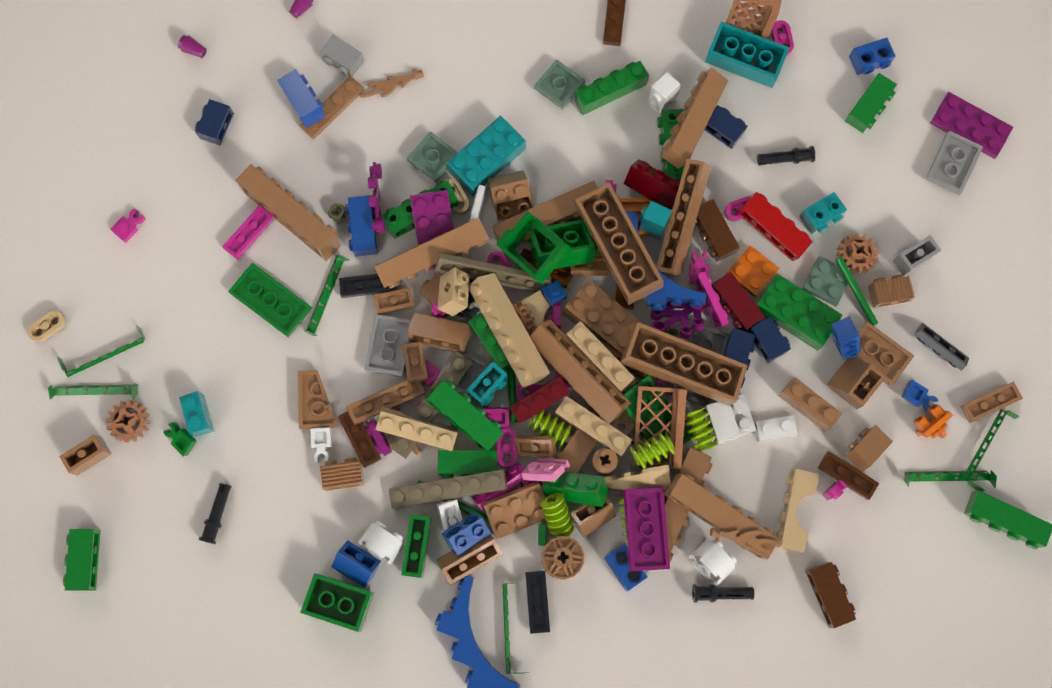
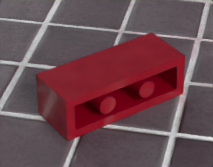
M638 159L630 166L623 184L655 203L673 210L680 181L672 179L663 171L657 170L646 161Z
M731 271L712 283L713 290L719 295L721 307L733 319V325L736 329L746 332L765 318L764 314Z
M558 375L512 403L510 409L518 422L522 423L570 394V390L562 377Z

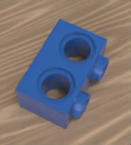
M888 38L856 47L849 55L857 75L863 73L867 75L878 68L885 69L891 65L896 57Z
M850 316L831 324L833 341L842 359L857 356L861 352L860 335Z
M474 512L441 534L450 550L458 556L489 536L491 532L484 519Z
M625 544L604 557L626 591L631 590L648 578L645 574L648 571H637L638 578L635 581L628 578V551ZM619 552L624 553L627 557L624 564H620L616 560V555Z

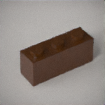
M714 199L701 204L695 226L697 225L700 231L701 240L708 245L710 256L718 262L737 253L740 247Z
M826 562L805 571L829 628H837L857 620L855 617V607L848 601L846 596L848 591L839 580L838 576H840V573L835 564Z

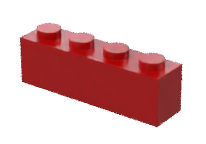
M755 192L737 211L738 214L792 262L799 259L813 242L809 239V235L806 232L800 231L791 219L781 214V210L776 206H772L761 193Z

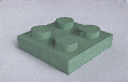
M556 59L534 85V89L563 110L574 97L575 91L585 84V79Z
M429 132L407 157V161L436 183L446 172V163L458 152L432 132Z
M819 256L802 289L836 307L848 283L837 264Z

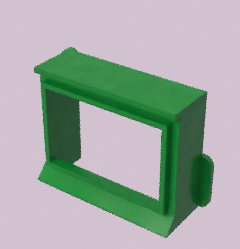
M528 211L525 212L513 229H507L496 243L500 249L534 280L543 285L544 281L567 252L573 250L571 246L539 218ZM533 226L556 245L538 270L515 250Z

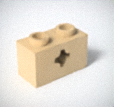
M454 267L440 276L438 310L454 316L468 307L469 274Z

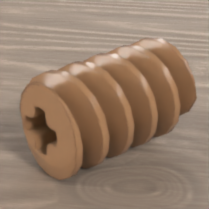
M608 448L597 450L592 459L593 468L598 474H611L616 469L618 463L616 453ZM608 458L609 464L601 465L602 461L600 459Z

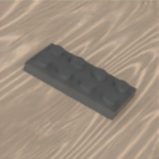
M705 325L702 330H694L691 327V337L687 339V342L724 355L730 336L729 333ZM675 384L672 386V388H682ZM687 390L686 400L703 406L709 404L710 398Z

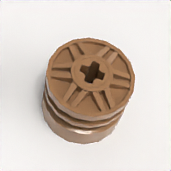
M559 536L546 544L542 552L541 562L549 576L555 579L566 580L580 572L584 564V552L576 540L570 537ZM561 552H564V555L569 557L565 560V564H562V561L557 559Z

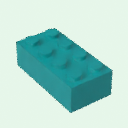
M721 22L708 51L705 63L773 88L790 47Z
M500 115L446 163L447 171L473 197L479 185L485 186L488 183L487 179L495 177L526 149V140Z

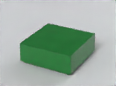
M538 525V546L546 545V525Z

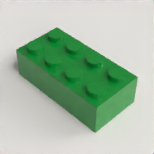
M776 274L756 304L765 318L771 317L772 320L778 323L779 327L817 351L824 346L831 335V324L840 321L843 316L779 274Z
M449 380L438 381L423 400L481 450L489 451L504 433L500 430L502 426L494 419L486 418L485 415L487 413L479 406L474 407L471 405L470 402L472 400L464 393L459 394L456 392L455 389L457 387Z

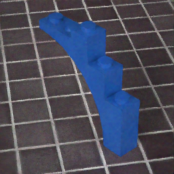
M625 211L639 235L637 226L638 212ZM658 270L664 281L663 288L647 296L646 307H650L651 310L660 311L666 308V302H670L672 305H682L684 303L689 304L691 307H701V305H705L707 293L693 291L677 285Z
M465 576V579L462 578L459 581L457 589L460 592L458 597H453L450 609H453L452 613L443 611V614H438L434 624L437 625L436 630L459 639L458 643L453 642L450 653L453 654L451 659L474 668L473 671L469 670L465 680L468 683L467 688H520V684L506 678L489 663L475 641L469 616L470 592L474 578Z

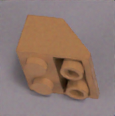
M523 170L487 179L498 221L509 219L533 208L528 180Z
M853 357L847 358L826 386L855 409H859L866 404L887 376L872 364Z

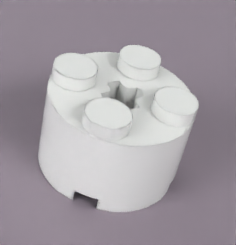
M376 521L375 524H370L357 544L360 547L364 544L366 552L381 562L387 560V565L391 566L404 547L402 543L403 537L396 532L389 533L386 531L387 527L384 524Z
M716 538L713 540L706 539L689 555V558L695 560L692 563L693 566L705 579H713L714 582L712 584L718 586L735 569L737 560L733 555L727 554L722 549L723 545L721 542L716 541Z

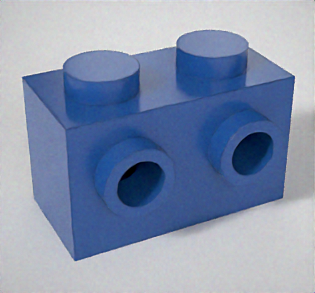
M347 540L337 552L331 567L365 588L374 577L381 561Z

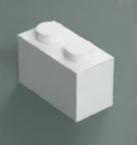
M668 72L651 87L648 99L649 106L661 113V110H666L676 100L681 85Z
M716 402L705 406L706 408L703 409V412H708V416L704 419L710 420L711 423L708 425L713 428V431L709 434L716 436L712 441L721 444L741 436L731 405L728 406Z

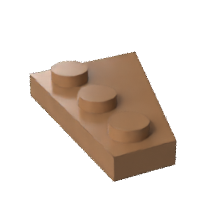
M318 370L298 371L299 429L338 428Z

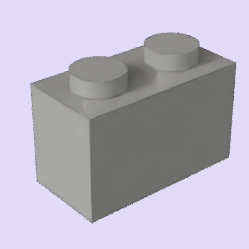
M332 34L320 50L322 60L329 66H335L342 75L347 74L353 77L365 62L360 51Z
M930 235L899 254L893 262L904 276L936 256L942 250Z

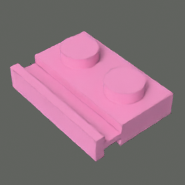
M537 458L536 462L530 463L521 475L523 480L554 482L565 472L564 468L570 467L568 459Z

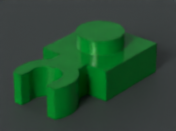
M176 422L169 423L168 425L172 431L170 429L164 430V435L173 439L171 445L183 457L188 456L197 440L185 428L180 429Z

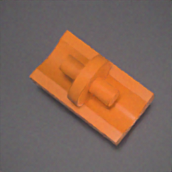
M933 404L927 410L932 416L929 420L923 415L914 420V424L917 427L915 431L917 436L923 435L926 438L930 436L933 439L937 436L944 438L947 435L945 429L948 427L945 422L953 415L950 411L943 410L938 404Z

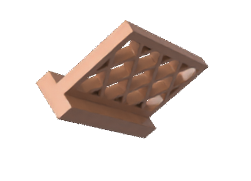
M734 0L726 23L768 39L778 17L782 0Z
M638 386L633 449L637 451L638 442L644 448V443L639 439V433L644 428L656 440H658L656 436L666 429L670 434V439L675 449L674 455L670 451L667 452L668 462L653 461L654 465L646 462V466L669 465V467L681 469L687 389ZM642 390L651 391L655 396L647 404L642 400ZM665 392H673L672 401L665 405L659 397ZM658 399L664 408L655 415L649 406ZM647 408L654 417L645 424L640 419V414ZM667 409L671 414V420L664 425L658 416ZM657 419L663 427L653 434L647 426ZM633 457L632 464H633V465H637V463H636V461H635V459H634V457Z

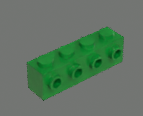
M641 60L636 63L631 62L621 70H614L604 78H597L592 84L580 86L575 91L574 101L582 115H585L646 86L649 74Z
M684 109L661 110L660 117H657V128L661 130L658 141L662 147L670 139V131L677 125V117ZM662 148L660 152V161L664 163L662 171L672 179L681 181L685 165L677 169L661 157L664 150Z
M441 181L434 188L419 193L448 190L451 210L461 205L449 181ZM410 199L404 200L401 203L402 205L396 208L391 207L381 215L384 217L385 224L394 239L415 229Z
M981 491L971 493L964 511L965 515L970 516L969 519L976 523L983 522L988 525L989 529L996 532L1002 531L1012 540L1026 542L1025 545L1032 549L1046 547L1052 533L1051 523Z

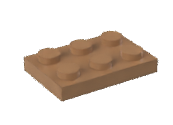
M867 321L858 331L861 352L854 358L872 364L887 376L883 382L891 387L913 359L914 355Z
M538 481L483 502L496 539L545 520L543 508L541 507V502L545 498Z

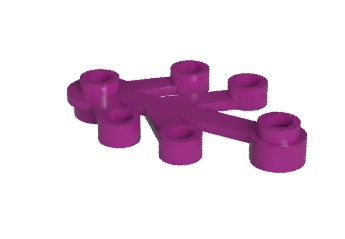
M373 162V166H369L370 177H368L369 189H374L373 195H369L370 207H375L373 211L374 219L376 220H372V228L377 233L385 232L384 217H381V198L378 179H382L381 163L376 164V162Z
M666 302L665 309L660 311L651 310L650 317L652 320H655L651 323V327L666 333L668 328L681 321L679 335L681 338L688 339L692 333V329L689 327L688 315L693 313L694 316L692 328L694 330H702L704 328V320L702 319L701 312L705 310L706 305L691 307L689 304L672 305L670 302ZM662 317H671L664 322L660 321Z

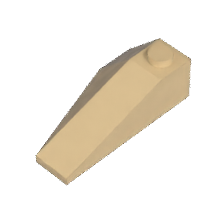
M669 465L642 469V471L636 474L635 472H628L619 475L620 477H604L609 490L622 492L624 489L664 488L665 493L670 485Z

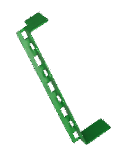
M341 255L334 256L336 259L333 262L308 327L304 331L312 336H318L315 334L343 262L349 261V259Z
M137 326L142 338L67 372L63 360L59 357L57 359L66 376L70 377L143 343L145 340L141 328Z
M135 383L134 385L55 386L54 388L51 385L48 388L50 400L54 396L114 394H132V400H134L138 395V385Z
M1001 409L962 478L968 485L982 492L985 490L971 482L970 479L1005 416L1008 415L1013 419L1019 417L1010 410L1003 411ZM995 426L996 429H995V431H994V433H993V432H991V431H992L993 427ZM985 442H986L987 445H986L985 449H983L982 447H983V445H984Z
M992 470L990 473L988 471H975L974 473H979V475L973 474L970 481H989L996 488L997 476ZM966 471L904 472V482L909 487V482L965 481L962 478L964 476L963 473Z
M503 583L506 673H529H511L507 585L516 583Z

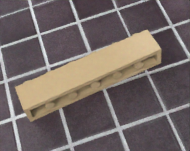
M495 273L477 277L469 285V290L522 387L540 382L550 372Z

